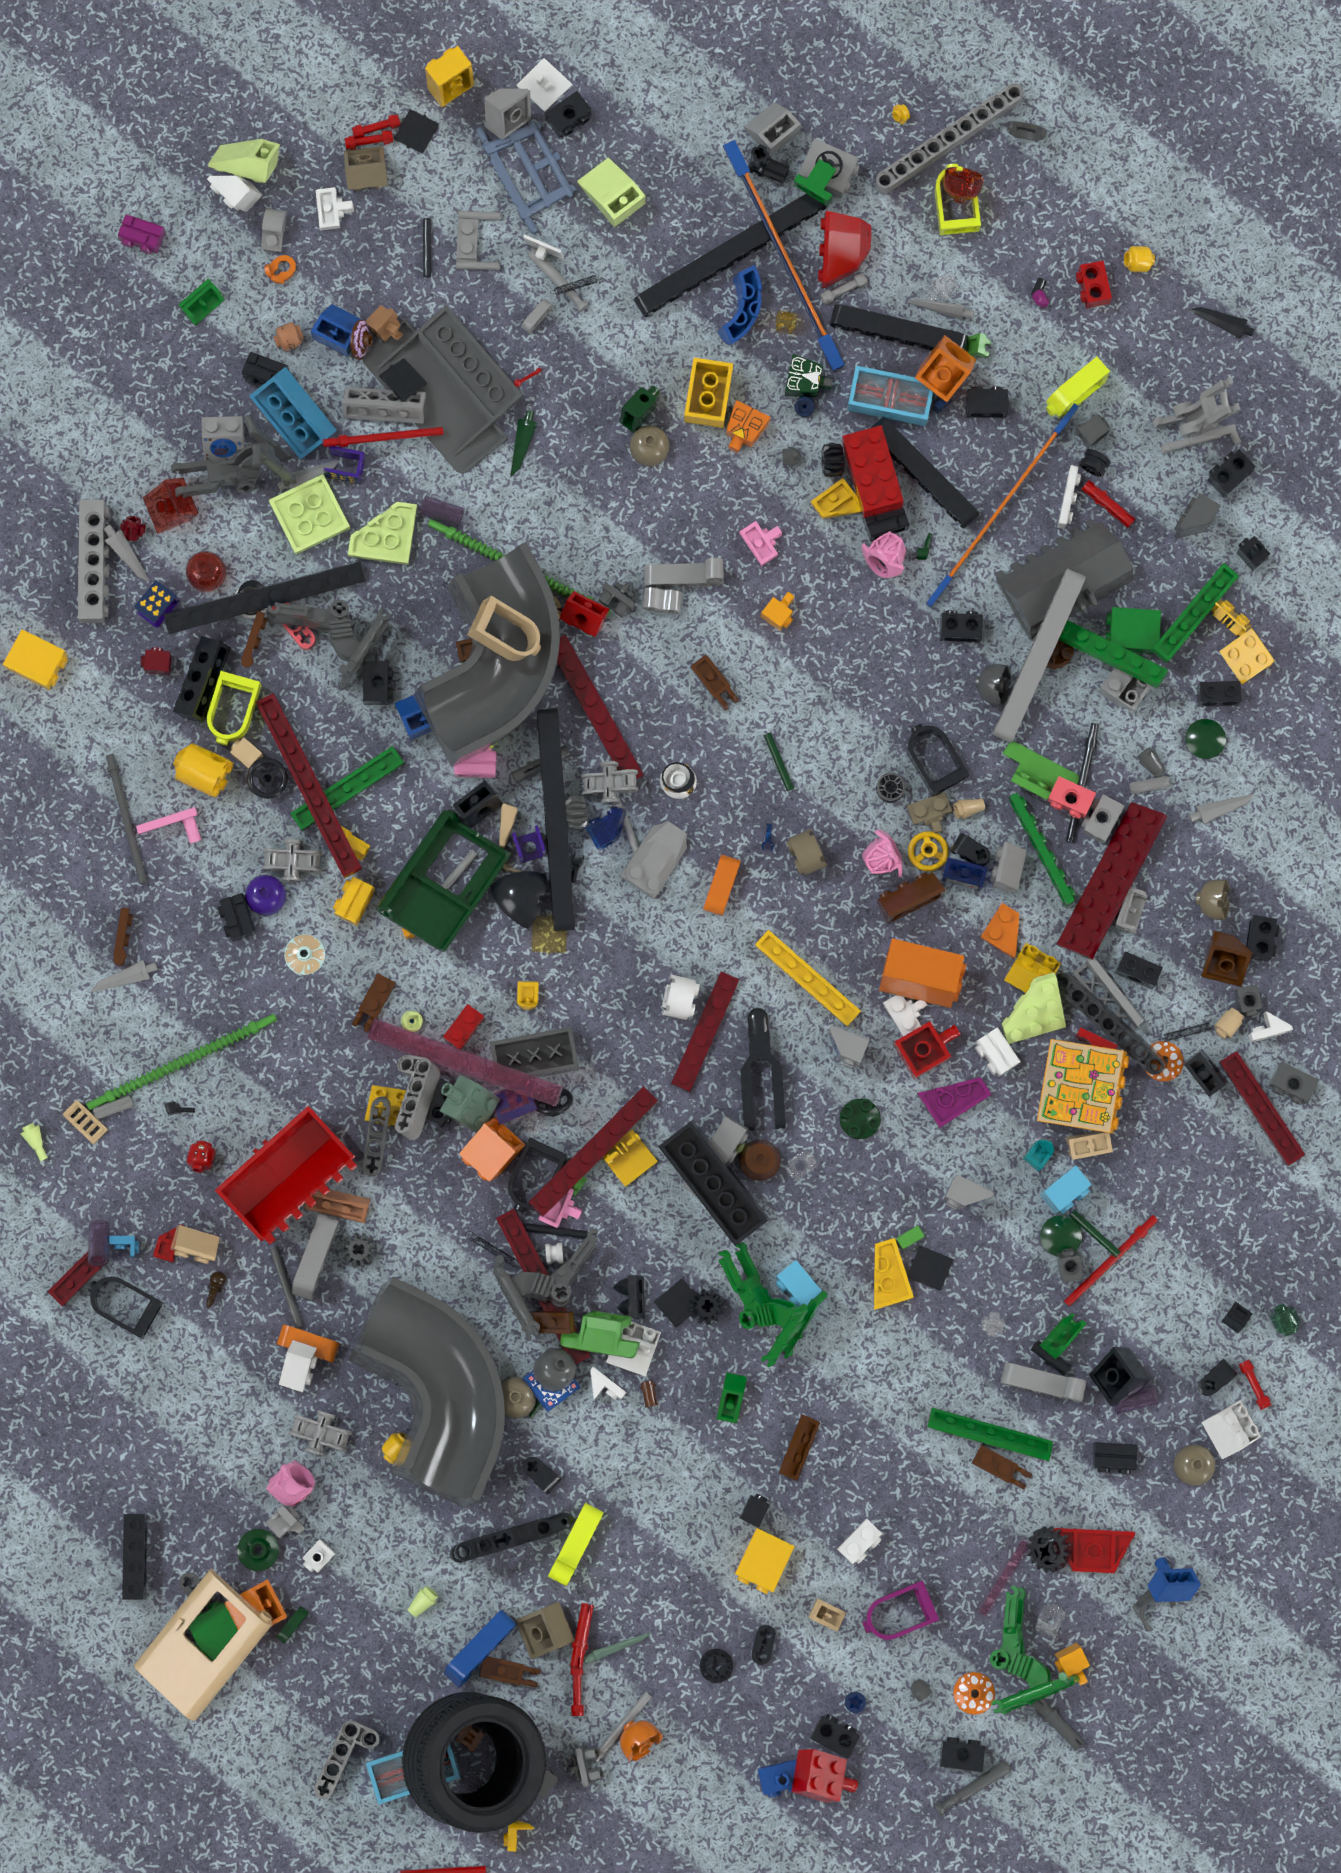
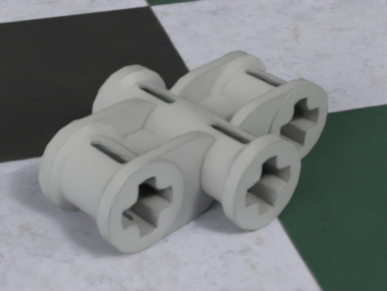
M601 762L602 773L581 775V778L584 780L582 796L603 795L601 804H619L620 800L617 798V794L639 791V788L636 787L638 770L627 769L617 771L618 762Z
M285 839L286 850L263 849L265 859L262 870L284 871L283 882L298 883L300 882L299 872L321 873L320 856H322V851L300 850V845L303 843L302 840Z
M318 1410L317 1421L294 1414L295 1421L292 1430L288 1434L310 1440L309 1446L305 1448V1451L323 1456L322 1450L324 1445L343 1452L347 1451L345 1447L352 1432L330 1426L332 1419H335V1415Z

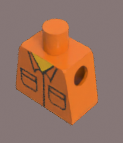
M736 400L726 430V435L732 438L728 448L738 453L743 444L752 447L769 425L771 417Z

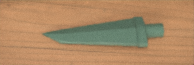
M652 1633L594 1650L592 1653L584 1656L585 1664L592 1661L596 1662L601 1658L641 1642Z

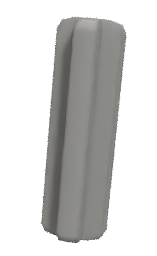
M1168 776L1132 782L1129 784L1131 794L1167 788L1170 786Z
M127 1096L94 1108L93 1114L96 1119H100L134 1106L132 1098Z

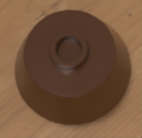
M759 1139L753 1140L744 1146L740 1153L739 1163L747 1177L757 1181H764L777 1173L781 1157L775 1145L769 1141Z

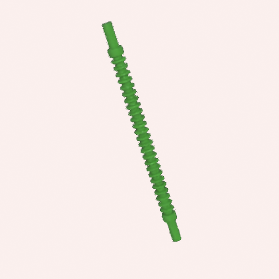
M432 518L428 523V526L445 534L446 538L454 539L455 542L459 541L460 545L465 544L464 546H469L470 550L475 549L476 553L479 551L480 555L485 554L486 558L489 556L490 560L495 559L496 561L505 556L502 555V552L498 553L497 549L492 550V546L488 548L487 544L482 545V541L477 542L476 538L472 540V537H467L466 533L461 534V531L457 532V529L452 526L447 527ZM548 575L544 576L549 587L552 588V592L562 593V597L567 596L568 599L574 591V588L569 589L568 585L565 587L564 583L559 584L558 580L555 582L553 581L554 578L549 579Z
M273 1013L257 1022L251 1021L248 1023V1026L243 1025L242 1029L238 1028L236 1032L233 1030L232 1034L227 1033L226 1037L222 1035L221 1039L216 1038L215 1042L211 1041L209 1045L206 1043L205 1047L200 1046L199 1050L195 1048L194 1052L189 1051L188 1055L185 1053L184 1057L179 1056L178 1060L168 1061V1064H162L163 1067L161 1068L157 1066V1070L152 1069L151 1073L147 1071L146 1075L141 1074V1077H135L136 1080L134 1081L130 1079V1083L125 1082L124 1086L120 1084L119 1088L114 1087L113 1091L111 1089L105 1091L104 1095L86 1103L89 1111L107 1102L116 1101L117 1097L120 1099L121 1095L126 1096L127 1092L131 1094L132 1090L137 1091L138 1087L142 1088L144 1084L147 1086L148 1082L153 1083L154 1079L158 1081L159 1077L164 1078L165 1074L169 1075L171 1071L174 1073L175 1069L180 1070L182 1066L185 1068V1065H191L192 1061L196 1063V1059L201 1060L202 1056L212 1055V1052H218L217 1049L219 1048L223 1050V1046L228 1047L229 1043L233 1045L234 1041L239 1042L240 1038L244 1040V1036L250 1037L251 1033L253 1035L258 1033L259 1029L277 1021L275 1014Z

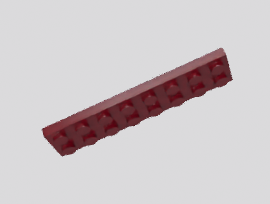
M1133 802L1130 803L1056 943L1057 946L1093 960L1167 819L1164 813Z

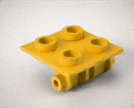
M1228 600L1217 601L1216 605L1211 609L1213 616L1219 621L1226 614L1228 615L1222 621V624L1229 617L1232 618L1226 628L1235 621L1229 630L1236 636L1243 635L1251 627L1248 624L1250 620L1242 613L1238 615L1233 610L1235 607Z
M1253 628L1219 651L1238 680L1241 681V684H1244L1275 662Z
M372 1085L365 1121H369L371 1105L375 1098L383 1096L391 1103L388 1126H395L406 1090ZM379 1102L378 1105H375L379 1107L377 1116H381L383 1109L386 1108L382 1102Z
M633 1129L626 1133L602 1157L625 1187L658 1162Z

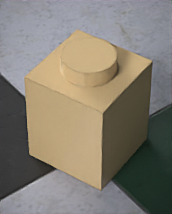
M243 738L241 741L238 739L231 747V755L247 770H249L254 762L264 757L246 738Z

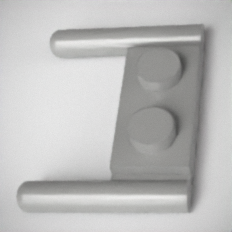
M458 211L456 269H500V263L477 262L478 220H501L502 214L500 212Z

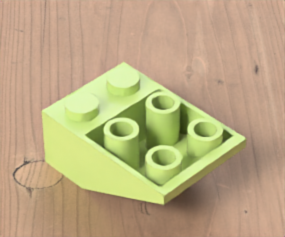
M256 139L220 145L208 163V167L220 172L225 171L235 176L249 178L258 183H266L277 166L280 144L264 139Z
M609 158L577 181L579 186L613 227H616L646 204L645 194Z

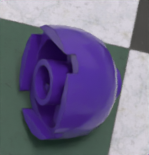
M260 875L249 882L245 891V899L253 912L262 916H270L276 914L285 904L286 891L279 879L272 875Z

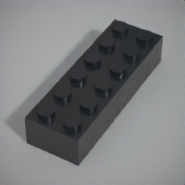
M694 1120L687 1123L658 1146L734 1246L770 1219Z

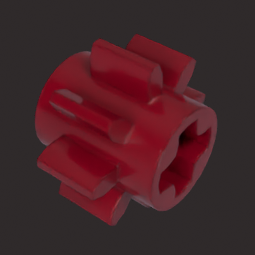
M128 516L120 524V529L127 540L137 541L139 537H143V534H145L146 524H141V518L137 516Z

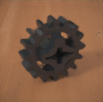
M1044 1526L1040 1530L1034 1531L1033 1535L1028 1538L1032 1543L1026 1546L1028 1549H1031V1552L1027 1555L1033 1556L1034 1559L1031 1563L1037 1562L1038 1570L1044 1567L1045 1573L1049 1571L1055 1573L1059 1569L1061 1570L1066 1567L1065 1564L1070 1562L1067 1556L1072 1554V1551L1068 1550L1071 1543H1066L1067 1535H1060L1061 1529L1054 1531V1526L1048 1529Z

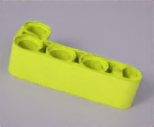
M587 1503L584 1504L548 1575L549 1578L564 1586L568 1585L604 1514L603 1511Z

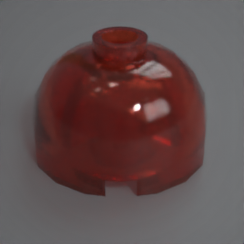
M950 167L945 170L943 179L944 189L953 198V201L965 203V201L972 200L979 195L984 183L981 173L968 168L956 171L957 167Z
M200 551L193 554L188 560L186 577L189 584L196 590L212 592L224 583L226 566L216 553Z

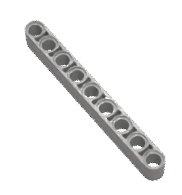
M1017 83L1008 85L881 171L876 177V190L881 194L890 193L1014 109L1022 101L1024 94L1022 86ZM1016 93L1019 97L1012 98L1009 94ZM998 103L1002 105V108L996 109L993 104ZM982 114L986 116V119L980 120L977 118V115ZM967 125L970 127V130L964 131L961 129V126ZM951 136L954 138V141L948 142L945 140V137ZM935 147L938 152L932 153L929 151V148ZM919 158L922 162L916 164L912 159ZM903 169L906 173L900 175L896 170ZM887 180L890 184L884 186L880 184V181Z
M1068 568L1066 569L994 728L993 736L1012 743L1086 576Z

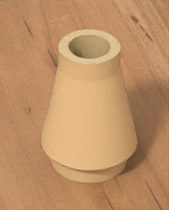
M982 798L958 800L953 803L954 814L957 819H965L980 811H984V801Z

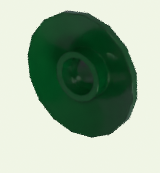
M253 1529L246 1532L239 1540L237 1546V1556L240 1562L247 1569L253 1571H264L270 1568L276 1562L279 1555V1544L275 1536L263 1529ZM257 1546L262 1547L263 1551L261 1554L255 1552Z

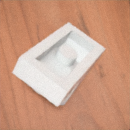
M1265 1012L1263 1015L1267 1028L1265 1029L1264 1026L1253 1028V1032L1248 1036L1250 1043L1291 1032L1293 1028L1292 1025L1269 1012Z
M592 1367L591 1379L594 1400L604 1387L608 1389L605 1393L614 1400L617 1397L622 1399L626 1392L596 1368Z

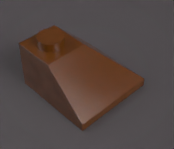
M1213 931L1201 977L1241 987L1252 957V951L1234 935Z

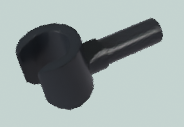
M576 853L572 856V864L574 865L571 877L572 883H576L579 867L584 863V855H582V860L579 862L574 860Z
M176 1102L165 1104L166 1112L169 1115L181 1112L195 1113V1108L192 1107L177 1108Z

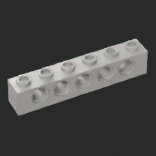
M79 500L78 620L80 623H105V617L109 615L108 605H105V597H109V586L105 585V578H109V566L106 565V558H109V546H106L105 540L109 536L103 528L106 527V518H110V507L106 506L104 500ZM94 518L100 519V522H99L98 525H96V526H91V525H90V522H91L92 519H94ZM93 538L100 539L97 545H90V541ZM98 558L99 562L97 565L92 566L89 564L90 560ZM92 578H99V582L96 585L89 584ZM91 598H99L97 604L89 605V600Z

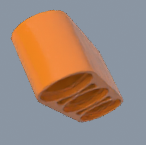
M721 854L703 910L723 916L741 860Z
M284 1324L276 1343L277 1345L289 1348L294 1340L317 1348L315 1352L316 1357L334 1363L340 1346L339 1342Z

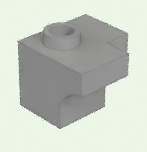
M282 1505L265 1522L279 1538H282L290 1531L301 1534L307 1529L297 1519L299 1514L292 1506L287 1508L285 1505Z

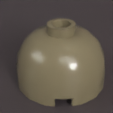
M647 425L640 427L630 439L631 456L639 464L649 467L659 465L666 459L669 453L670 443L668 437L662 429L656 426Z
M1210 880L1203 885L1201 892H1197L1196 904L1200 905V909L1206 917L1215 920L1227 919L1230 901L1227 903V893H1230L1228 880Z
M510 1377L504 1380L501 1385L504 1396L505 1416L517 1419L529 1415L537 1402L530 1386L521 1377Z
M1190 1444L1182 1447L1176 1453L1173 1469L1182 1483L1189 1486H1200L1207 1483L1213 1477L1216 1462L1213 1454L1206 1447L1199 1444Z

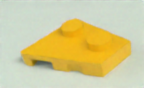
M844 478L810 502L822 519L862 512L857 495Z

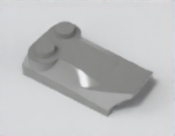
M669 821L653 825L619 877L652 899H655L687 849V833Z

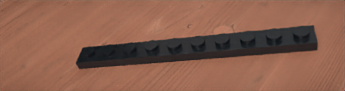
M357 561L163 613L168 634L265 609L268 606L272 607L275 606V602L283 604L365 582L361 562Z

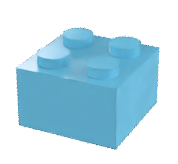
M1074 1166L1042 1192L1040 1196L1055 1214L1059 1211L1063 1214L1074 1205L1072 1201L1075 1198L1079 1201L1090 1192L1088 1188L1092 1184L1078 1167Z
M797 1260L775 1278L777 1280L775 1283L777 1288L782 1293L786 1291L791 1297L789 1301L797 1306L803 1303L808 1305L810 1300L822 1291Z

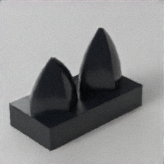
M628 1275V1278L620 1280L613 1286V1289L618 1293L628 1296V1299L620 1303L617 1309L623 1315L631 1316V1318H645L644 1276Z

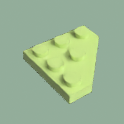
M396 502L390 506L391 508L368 522L362 529L354 532L350 537L348 557L409 565L417 504Z
M1054 972L1034 978L1030 983L1031 987L1025 995L1022 994L1013 1007L1014 1011L1009 1018L1006 1017L1002 1022L1004 1037L1008 1044L1066 1027L1057 977Z

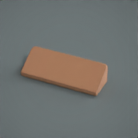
M330 1190L326 1195L317 1191L312 1196L316 1204L310 1208L305 1203L304 1209L365 1223L371 1199Z

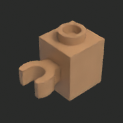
M380 305L366 320L370 331L384 342L390 336L397 341L403 336L398 331L401 326L397 320L398 315L391 308L387 310Z

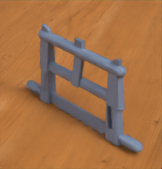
M531 121L529 126L514 131L503 140L499 138L489 142L484 129L478 127L476 133L483 143L482 148L487 156L491 158L490 164L495 166L494 171L498 172L497 177L502 179L500 183L505 185L504 190L508 191L507 196L511 197V202L517 206L518 214L522 221L525 220L530 233L536 234L538 230L530 216L545 207L548 209L566 196L569 198L573 197V192L577 191L573 185H569L557 163L561 159L558 152L552 154L540 132V121L537 124ZM533 135L545 155L544 159L535 164H532L521 144V141ZM511 146H514L541 196L527 204H524L497 154ZM548 165L551 166L561 185V188L550 193L547 192L537 173L538 170Z

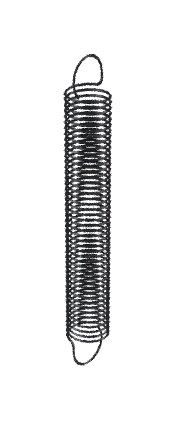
M590 276L587 277L590 280L583 278L565 284V286L562 285V287L566 288L558 286L552 291L557 292L555 293L556 295H560V293L563 294L566 291L569 292L591 285V283H597L598 279Z
M1207 1022V1023H1204V1024L1196 1025V1026H1193V1027L1185 1028V1029H1182V1030L1174 1031V1032L1167 1033V1034H1163V1035H1164V1036L1172 1035V1034H1175V1033H1179V1032L1187 1031V1030H1190V1029L1198 1028V1027H1201V1026L1209 1025L1210 1023ZM1212 1026L1165 1038V1042L1211 1030Z
M485 1240L482 1241V1242H485V1243L489 1244L488 1246L491 1245L489 1242H487V1241H485Z

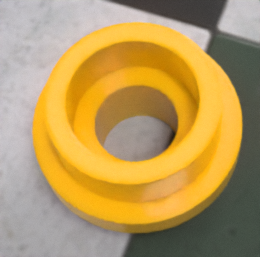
M897 104L893 107L892 116L896 122L904 124L910 118V113L904 104Z

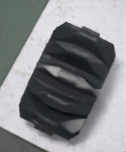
M835 443L824 444L821 450L822 473L825 477L830 478L842 476L845 466L843 447L841 444Z
M702 1289L701 1295L695 1292L693 1294L695 1299H689V1303L693 1304L694 1307H689L688 1311H695L691 1318L695 1319L699 1316V1324L705 1319V1323L708 1325L711 1324V1319L713 1321L718 1320L716 1314H723V1311L718 1309V1307L723 1306L724 1303H717L721 1296L716 1295L713 1297L714 1290H710L707 1294L706 1290ZM705 1301L706 1305H710V1308L707 1309V1312H705L706 1309H702V1305L705 1304Z

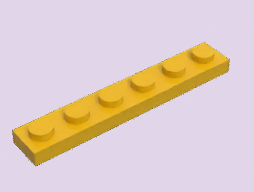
M767 930L755 944L756 948L846 1027L861 1012L770 930Z

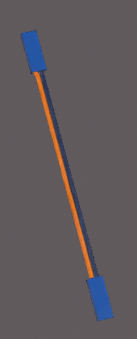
M733 140L724 144L723 148L737 177L743 180L818 334L817 341L832 371L844 366L845 364L830 334L825 332L749 177L750 170L736 141Z
M1074 403L1072 405V407L1069 409V411L1066 413V415L1063 417V419L1060 421V423L1053 431V435L1050 437V439L1038 453L1036 458L1033 460V462L1030 464V466L1018 480L1016 485L1013 487V489L1001 503L999 508L996 510V512L993 514V516L981 530L979 535L976 537V539L964 553L962 558L959 560V562L956 564V566L953 568L950 574L946 575L944 580L941 582V584L929 598V600L926 603V605L929 608H932L934 603L937 601V599L940 597V595L952 581V577L954 576V574L957 572V570L963 564L965 559L968 557V555L980 541L982 536L985 534V532L988 530V528L1000 514L1002 509L1005 507V505L1017 491L1019 486L1022 484V482L1034 468L1036 463L1039 461V459L1042 457V455L1045 453V451L1048 449V447L1051 445L1054 439L1060 435V433L1069 423L1071 418L1077 412L1079 408L1077 404Z

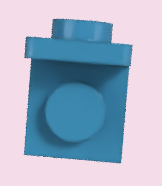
M109 1236V1245H114V1249H126V1245H130V1258H135V1253H139V1241H135V1236Z

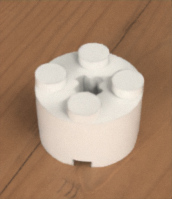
M670 975L669 979L672 982L671 985H666L662 1007L666 1008V1010L662 1011V1015L687 1020L688 1017L694 1014L695 1004H692L693 998L698 995L700 984H697L694 979Z

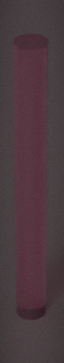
M1024 1540L1020 1542L978 1611L984 1616L987 1615L1029 1543Z

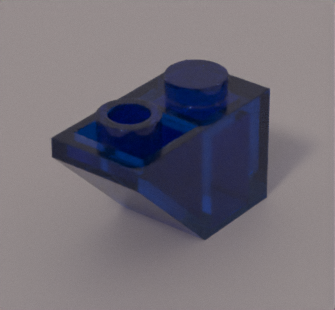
M614 807L606 812L607 815L603 818L596 817L589 821L590 825L585 828L596 849L602 850L619 840L627 813L625 809Z

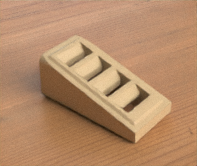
M504 803L501 807L499 846L505 849L518 813L516 807Z
M78 1100L62 1114L93 1145L108 1131ZM80 1108L81 1111L72 1118L71 1115ZM84 1114H86L87 1117L80 1124H78L77 1122L80 1120V1118ZM92 1120L93 1123L85 1131L83 1128ZM98 1125L100 1129L91 1137L89 1133Z

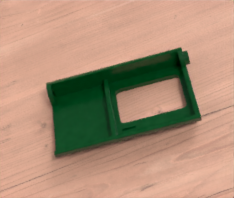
M443 810L376 906V910L435 949L445 952L511 853L462 824L458 819V814L453 810ZM454 833L461 835L487 852V856L460 895L453 894L426 877V872Z

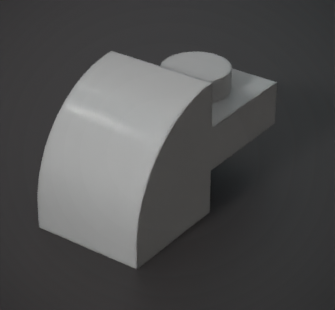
M266 208L262 224L261 249L282 251L287 211Z

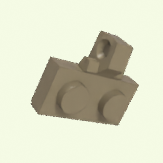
M946 793L906 806L913 826L924 822L925 826L931 825L932 831L935 834L942 831L939 822L943 820L942 816L952 813Z

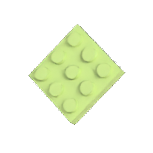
M324 474L269 500L295 555L350 529Z

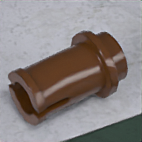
M653 1380L642 1382L641 1387H639L642 1389L645 1408L658 1405L654 1389L656 1384H653Z

